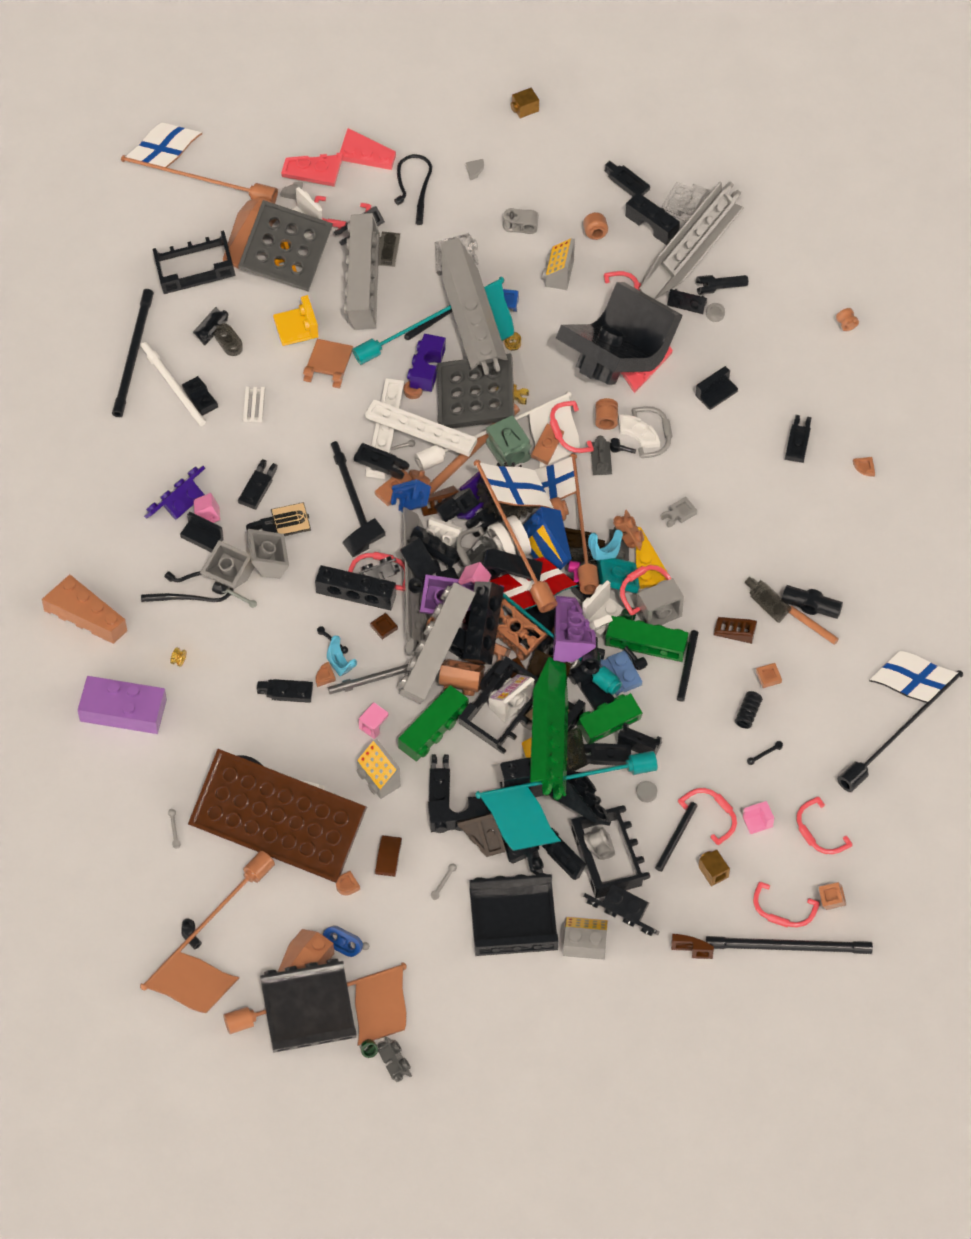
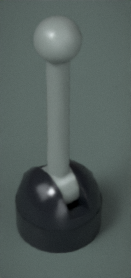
M215 581L212 587L213 592L220 595L229 593L248 603L252 608L257 606L255 600H249L228 589V586Z

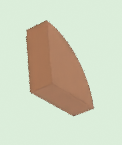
M872 457L853 459V465L858 472L866 476L875 477Z
M329 662L324 663L317 672V687L336 681Z

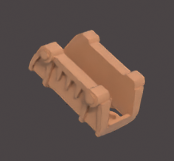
M506 599L502 601L499 618L503 619L502 622L504 624L498 625L496 639L499 638L516 653L520 661H524L548 637V634L541 628L539 629L537 625H534ZM503 606L512 615V617L510 615H504V611L502 609ZM513 623L521 624L520 630L516 632L511 631L510 627ZM527 630H530L538 638H536L535 636H529V632ZM519 637L527 639V643L530 646L528 650L519 643Z

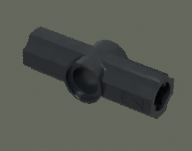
M789 585L785 587L781 601L800 607L803 612L809 615L820 613L836 619L839 618L843 602L825 597L816 589L806 591Z

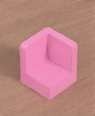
M212 493L194 500V513L213 523L220 520V507Z
M481 562L465 567L458 583L463 585L472 582L475 585V581L489 582L492 575Z
M373 702L359 718V729L373 739H376L380 734L379 726L389 716L388 712Z
M767 801L744 808L743 819L750 834L773 827L774 816Z

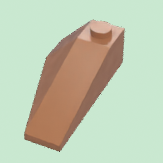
M263 197L248 200L237 213L228 241L233 266L238 268L262 201L271 202ZM271 220L269 225L272 227L276 220ZM225 251L224 256H223V261H227V260H228V259H227V255H226V251Z
M302 929L290 942L278 972H283L285 968L297 966V969L305 968L306 964L317 962L318 965L326 964V961L330 960L335 954L334 943L319 932Z

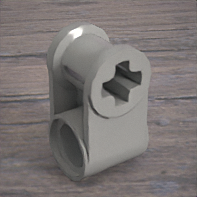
M509 208L504 212L503 228L505 231L525 234L537 232L538 213L536 211Z
M604 827L600 828V831L584 835L589 851L593 852L598 859H609L615 855L610 834L606 832Z

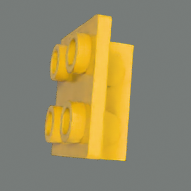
M308 295L301 297V304L298 305V309L273 315L283 346L318 338V324Z

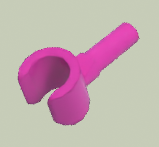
M570 561L568 572L574 573V582H578L580 562Z

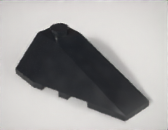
M567 770V776L581 773L572 770ZM587 776L566 780V796L562 794V797L556 801L594 823L607 826L611 824L605 808L600 806V797L595 795L597 790ZM552 788V790H551V792H550V794H549V796H550L552 799H554V798H553V788Z

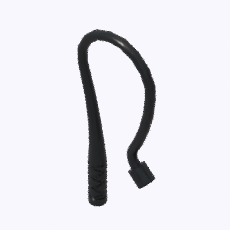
M412 154L401 159L397 165V179L403 195L395 198L394 202L400 205L406 197V191L401 179V165L403 162L411 158L424 160L429 166V171L420 192L416 212V224L422 225L425 192L433 166L426 157Z
M168 571L164 577L170 582L178 583L201 574L198 571L181 578H175V575ZM173 593L141 594V602L164 600L221 602L226 600L231 594L227 593L221 598Z

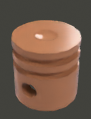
M610 398L598 400L595 405V425L603 430L614 429L618 425L617 401Z

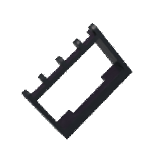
M224 230L221 231V237L210 241L209 237H205L206 242L192 245L191 241L187 242L188 247L174 250L173 246H170L169 252L158 253L156 248H153L164 294L236 276ZM221 245L225 247L228 260L213 264L214 270L179 278L178 274L163 276L160 261Z
M507 656L495 669V677L475 703L472 704L470 702L458 717L460 725L502 754L506 752V749L502 747L508 737L513 740L517 738L512 731L519 722L528 724L529 720L524 716L533 706V696L499 740L471 721L510 670L519 675L532 677L534 679V686L536 685L538 678Z
M624 805L607 809L606 812L610 821L617 820L636 875L602 884L592 853L589 851L584 840L585 833L583 829L600 824L594 823L584 816L571 819V831L576 845H579L589 871V882L596 899L606 896L612 884L624 890H630L642 886L643 880L651 877L649 872L641 873L639 864L645 862L643 856L636 857L632 847L638 845V840H630L626 829L631 828L632 823L631 821L623 822L620 813L626 811Z

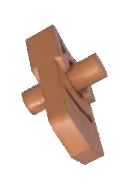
M409 471V475L413 480L418 479L427 485L430 484L431 480L424 475L425 471Z

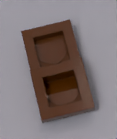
M382 835L375 869L376 875L396 876L402 838Z
M672 934L671 950L692 951V958L713 959L714 946L695 937Z

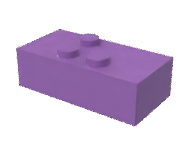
M87 676L78 706L80 722L158 734L167 701L165 688Z

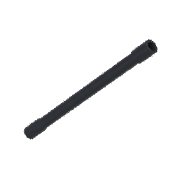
M144 289L118 395L112 410V415L115 417H122L124 414L138 350L154 292L150 289Z
M706 936V942L714 946V949L850 952L854 954H872L873 943L864 941L833 942Z

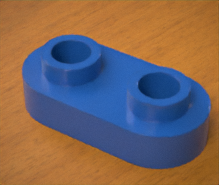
M331 926L323 932V936L334 943V950L348 957L356 956L362 951L363 943L361 939L338 926ZM333 933L337 934V939L333 937ZM351 942L355 943V948L351 947Z

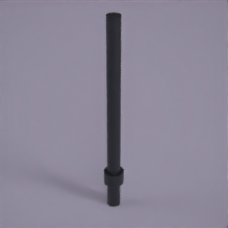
M334 441L331 443L334 452L333 458L336 465L339 466L359 524L362 526L367 523L346 466V457L341 452L338 442Z

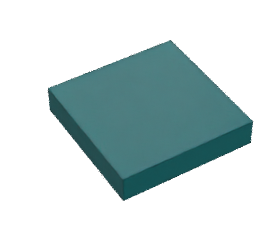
M616 558L597 560L600 584L603 585L608 580L611 582L610 588L620 590L622 582L627 578V575L637 569L636 563ZM638 578L629 582L626 585L625 591L638 593L640 588Z

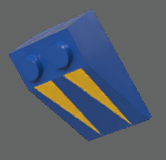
M540 507L523 524L530 541L531 555L534 559L545 557L561 570L572 560L561 510Z

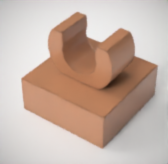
M495 642L493 655L496 654L498 656L497 662L503 660V656L509 657L511 649Z
M775 663L756 668L762 688L782 683L781 675Z

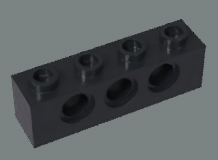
M320 565L315 580L317 594L390 611L397 595L396 582Z
M475 581L473 591L475 596L471 603L463 659L475 664L492 665L504 587L493 582Z

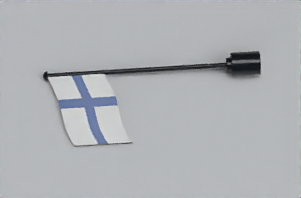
M899 651L869 682L884 685L906 697L925 702L926 704L865 763L853 762L837 778L840 786L847 792H853L869 776L867 766L959 677H963V672L961 670L955 672L939 667L917 655Z

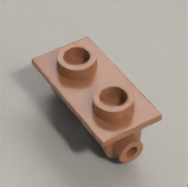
M625 510L624 516H616L613 519V524L617 530L625 532L622 539L627 547L635 548L637 546L641 550L642 541H644L643 532L636 526L634 517H631L629 512Z

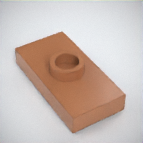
M547 423L531 454L532 458L547 465L559 444L550 424Z
M401 469L405 474L403 479L392 477L375 490V495L387 506L391 504L392 486L413 480L403 469Z

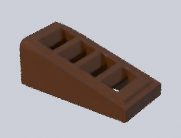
M453 485L430 494L428 502H430L431 508L428 509L427 506L421 507L422 515L437 514L434 508V501L437 500L440 503L442 499H446L459 491Z
M718 617L714 635L752 644L757 621ZM722 624L726 625L725 630H721ZM730 626H734L732 631H729Z

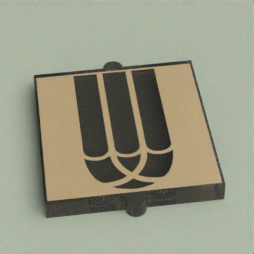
M304 502L271 509L272 525L275 526L277 533L288 536L311 531L308 520L309 514L306 512Z

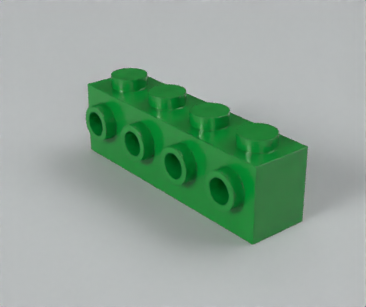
M611 616L613 621L608 626L606 646L620 649L628 646L633 652L683 662L689 632H684L681 629L666 628L662 625L647 624L640 620H629L622 616Z
M450 685L398 738V748L416 762L421 757H425L430 751L431 746L434 743H439L443 734L455 726L458 717L468 706L469 698Z

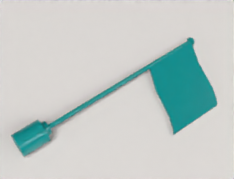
M500 276L498 280L485 286L484 289L501 341L514 335V326L504 298L502 284L505 280ZM451 305L380 343L378 340L375 341L371 338L352 348L357 362L363 365L381 355L382 345L452 309Z
M654 751L629 755V760H626L624 765L568 775L566 780L625 768L632 775L657 771L656 755ZM541 781L485 792L477 791L475 793L476 798H481L493 815L503 839L513 851L561 842L551 829L541 805L528 788L542 785Z

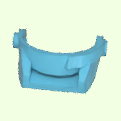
M616 530L610 543L601 549L598 546L597 534L591 533L588 538V546L593 559L616 558L620 550L623 532Z
M335 635L331 638L327 659L337 674L343 676L356 667L357 660L353 659L349 663L346 661L340 648L341 638Z

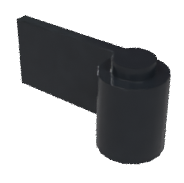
M488 549L484 552L482 565L492 575L490 579L498 578L501 572L533 580L521 556L497 549ZM527 558L537 580L540 581L543 562Z
M581 664L571 669L569 676L572 683L578 685L594 711L603 703L607 702V704L614 702V696L610 693L607 694L592 681L593 676L582 671Z

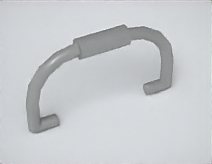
M655 407L632 408V416L637 417V412L652 411L659 414L663 419L662 424L666 438L664 447L659 451L644 453L643 448L640 447L638 448L640 458L655 457L663 454L669 448L671 438L673 437L669 419L660 409Z
M481 526L462 531L457 537L456 551L465 567L471 565V561L461 546V540L465 535L478 531L481 537L485 535Z

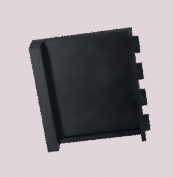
M538 873L533 876L520 874L515 877L497 876L491 879L479 877L470 880L475 956L558 950L552 874Z
M330 959L326 961V964L322 965L313 962L306 964L305 968L297 969V966L285 968L283 972L268 970L264 972V975H260L273 1053L356 1038L357 1034L343 961Z

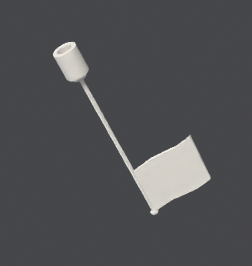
M570 391L515 417L518 420L529 415L531 434L535 446L547 423L550 424L552 408L558 403L570 401L569 398L572 397ZM561 407L555 412V419L560 429L565 431L562 438L568 445L580 448L579 435L571 414V407ZM486 430L474 435L473 437L479 438L487 434ZM559 442L548 465L575 452L567 450ZM435 444L416 453L415 459L419 468L424 471L444 462L445 453L450 451V449H443ZM539 461V468L548 466Z

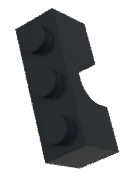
M639 192L626 203L625 216L638 226L646 221L653 229V236L665 245L679 231L680 221Z
M476 796L468 797V808L461 813L450 809L448 799L428 801L430 830L436 833H444L449 830L463 831L458 827V821L491 813L482 799H478Z

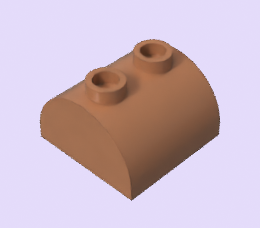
M446 659L440 667L439 685L444 686V691L451 685L454 688L463 689V694L474 696L475 692L479 693L481 689L480 683L484 677L485 666Z

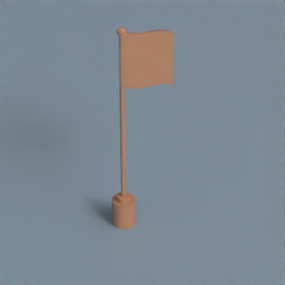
M259 851L243 868L245 879L144 984L141 983V990L150 989L169 996L189 1009L207 1013L236 983L240 977L224 973L203 960L181 953V951L248 881L258 883L272 869L275 863L267 853Z
M404 962L399 966L347 982V987L356 984L355 1007L359 1026L357 1046L367 1039L374 1041L405 1030L406 1007L402 986L403 970L407 968V965ZM248 1007L223 1014L228 1033L233 1034L254 1027L253 1022L257 1021L256 1017L266 1014V1009L254 1013L253 1009L249 1010Z

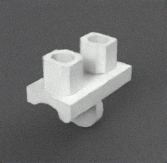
M431 517L426 531L433 536L439 537L447 545L456 546L457 537L462 532V528L456 526L452 520L445 522Z

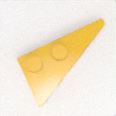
M638 527L643 532L644 541H642L641 550L636 546L637 569L641 566L656 565L667 572L641 527ZM648 570L645 574L638 577L639 589L651 588L667 579L656 570Z

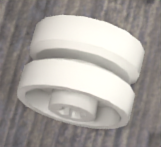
M516 516L507 517L525 556L531 553V545L523 525ZM504 521L503 525L496 522L487 527V532L497 545V550L521 556Z

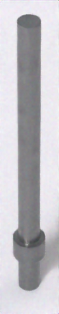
M408 664L354 680H343L340 684L327 687L329 694L341 691L348 692L361 685L409 672L406 670Z

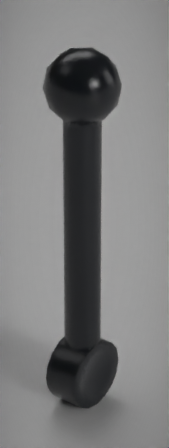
M323 626L317 628L319 635H324L330 641L332 640V637L325 632ZM340 644L342 653L346 654L348 648Z
M777 741L775 746L753 758H748L747 763L753 765L756 760L776 749L781 750L783 743Z

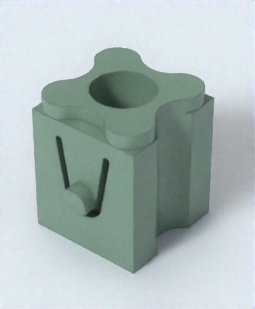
M513 415L486 427V433L489 436L486 439V445L500 466L514 467L531 459L530 449L532 446L530 440Z

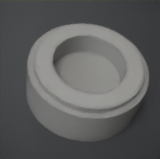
M719 303L708 305L706 317L713 322L721 321L725 316V308Z
M649 781L640 783L637 787V797L639 800L646 803L655 800L657 796L656 785Z

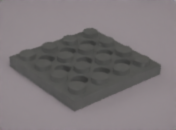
M263 200L238 268L309 292L333 223ZM275 219L280 224L277 227H271L269 222ZM293 225L297 228V231L289 233L286 230L287 227ZM307 231H311L315 236L312 239H307L304 237V234ZM265 236H271L273 238V242L270 244H266L263 241V238ZM283 242H288L291 247L284 250L280 245ZM306 248L308 254L302 256L298 253V250ZM264 252L267 254V258L259 260L257 254ZM281 258L285 263L282 266H277L274 261ZM299 264L302 266V270L295 272L292 270V266Z
M506 354L508 360L498 359L500 371L495 376L489 375L492 371H496L493 362L487 363L489 368V374L487 375L484 374L480 364L471 370L468 359L437 363L438 424L449 428L496 423L512 415L515 418L512 354ZM474 373L480 374L477 378H471ZM455 376H462L457 381L452 380ZM494 386L499 387L497 391H490V389ZM474 389H480V392L477 394L471 393ZM456 391L462 392L459 396H453ZM499 402L497 407H490L492 403ZM476 404L481 405L479 409H472ZM456 407H462L461 411L453 412Z

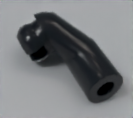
M188 918L182 921L181 930L182 936L186 940L195 931L194 921ZM195 936L189 944L195 950L201 946L202 942Z

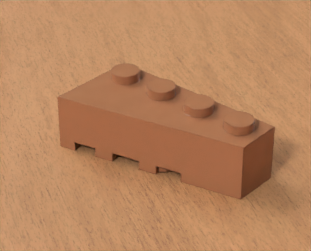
M70 574L42 598L45 612L53 613L64 621L68 620L81 629L85 628L108 642L114 644L127 632L125 619Z

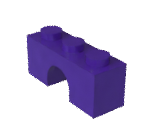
M424 333L422 340L418 341V353L413 356V368H409L407 379L410 380V388H421L424 391L432 392L437 378V366L428 363L442 362L446 350L445 337Z

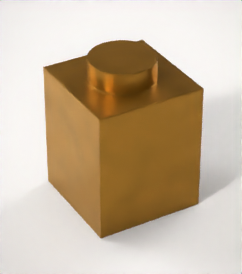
M532 87L512 94L511 109L514 113H517L519 118L539 112V99Z
M717 849L713 852L708 851L700 857L699 869L711 887L729 878L730 868Z

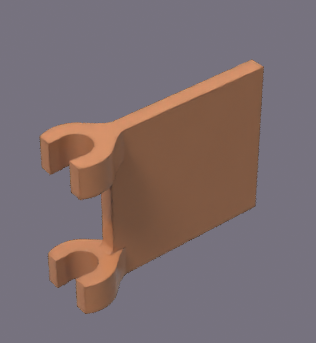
M317 339L308 365L303 372L305 375L304 381L311 382L314 372L333 375V387L340 388L353 346Z

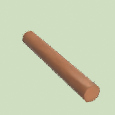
M790 606L787 612L829 642L834 645L838 642L839 638L795 607Z

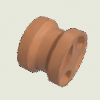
M851 308L843 309L836 315V319L841 323L843 331H850L859 324V320L854 316Z

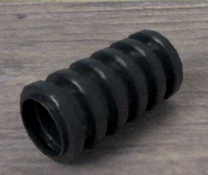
M748 691L745 694L735 719V723L739 727L745 729L752 727L754 718L757 715L756 713L763 700L759 693Z

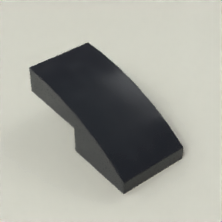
M198 376L182 384L187 396L202 416L218 408L217 401L208 392L207 386Z
M467 488L444 499L435 505L434 508L442 521L447 522L460 513L466 514L477 506L479 502L472 490Z
M376 518L350 534L343 541V545L350 555L355 557L368 550L369 544L386 536L385 531Z

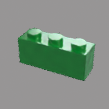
M631 693L626 696L621 694L614 699V702L607 704V702L597 707V710L591 713L587 711L580 715L577 727L587 744H591L623 729L624 723L631 725L639 721L643 713Z

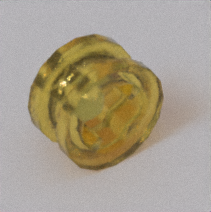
M514 332L513 336L504 340L505 347L510 351L518 350L521 347V336L517 332Z
M176 647L171 655L170 663L173 665L177 663V666L181 667L186 659L187 651L184 649L180 651V648Z

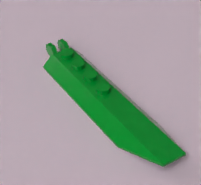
M548 657L533 689L530 782L541 781L542 793L546 796L550 794L553 788V798L559 800L562 794L566 796L568 738L567 672L565 663L554 661L553 658Z

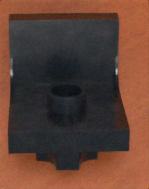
M616 282L604 312L594 323L561 325L556 339L581 353L576 367L580 368L579 372L590 379L602 381L607 385L616 384L621 372L654 370L664 359L683 315L625 282Z

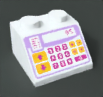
M519 674L509 678L503 687L493 691L489 696V709L506 723L517 714L518 709L524 708L533 696L534 679Z

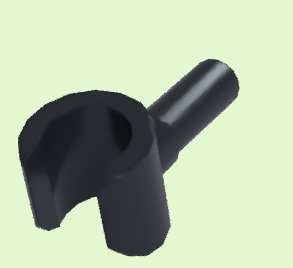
M611 439V452L617 453L621 450L636 453V449L620 445V439Z
M626 646L624 650L631 657L635 669L641 670L646 668L648 665L644 657L637 659L629 647Z

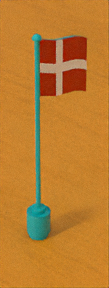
M545 557L534 559L543 562L540 581L548 583L554 596L562 591L578 586L577 583ZM511 574L489 580V582L504 586L503 598L554 639V634L525 611L537 606L530 593V589L534 584L533 580ZM606 666L600 667L599 672L592 675V681L607 694L614 695L622 686L620 678Z

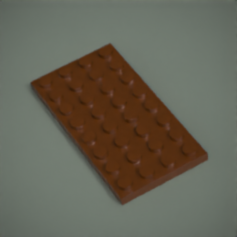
M217 749L188 825L254 851H263L274 859L337 883L367 806Z

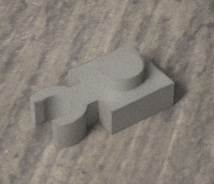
M684 497L672 504L670 511L663 512L661 519L670 518L671 520L667 521V527H672L676 520L683 523L696 515L697 509L687 497Z

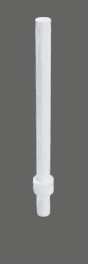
M147 342L142 343L141 348L147 354V359L150 363L156 366L199 426L205 425L206 421L163 365L158 353L153 351Z

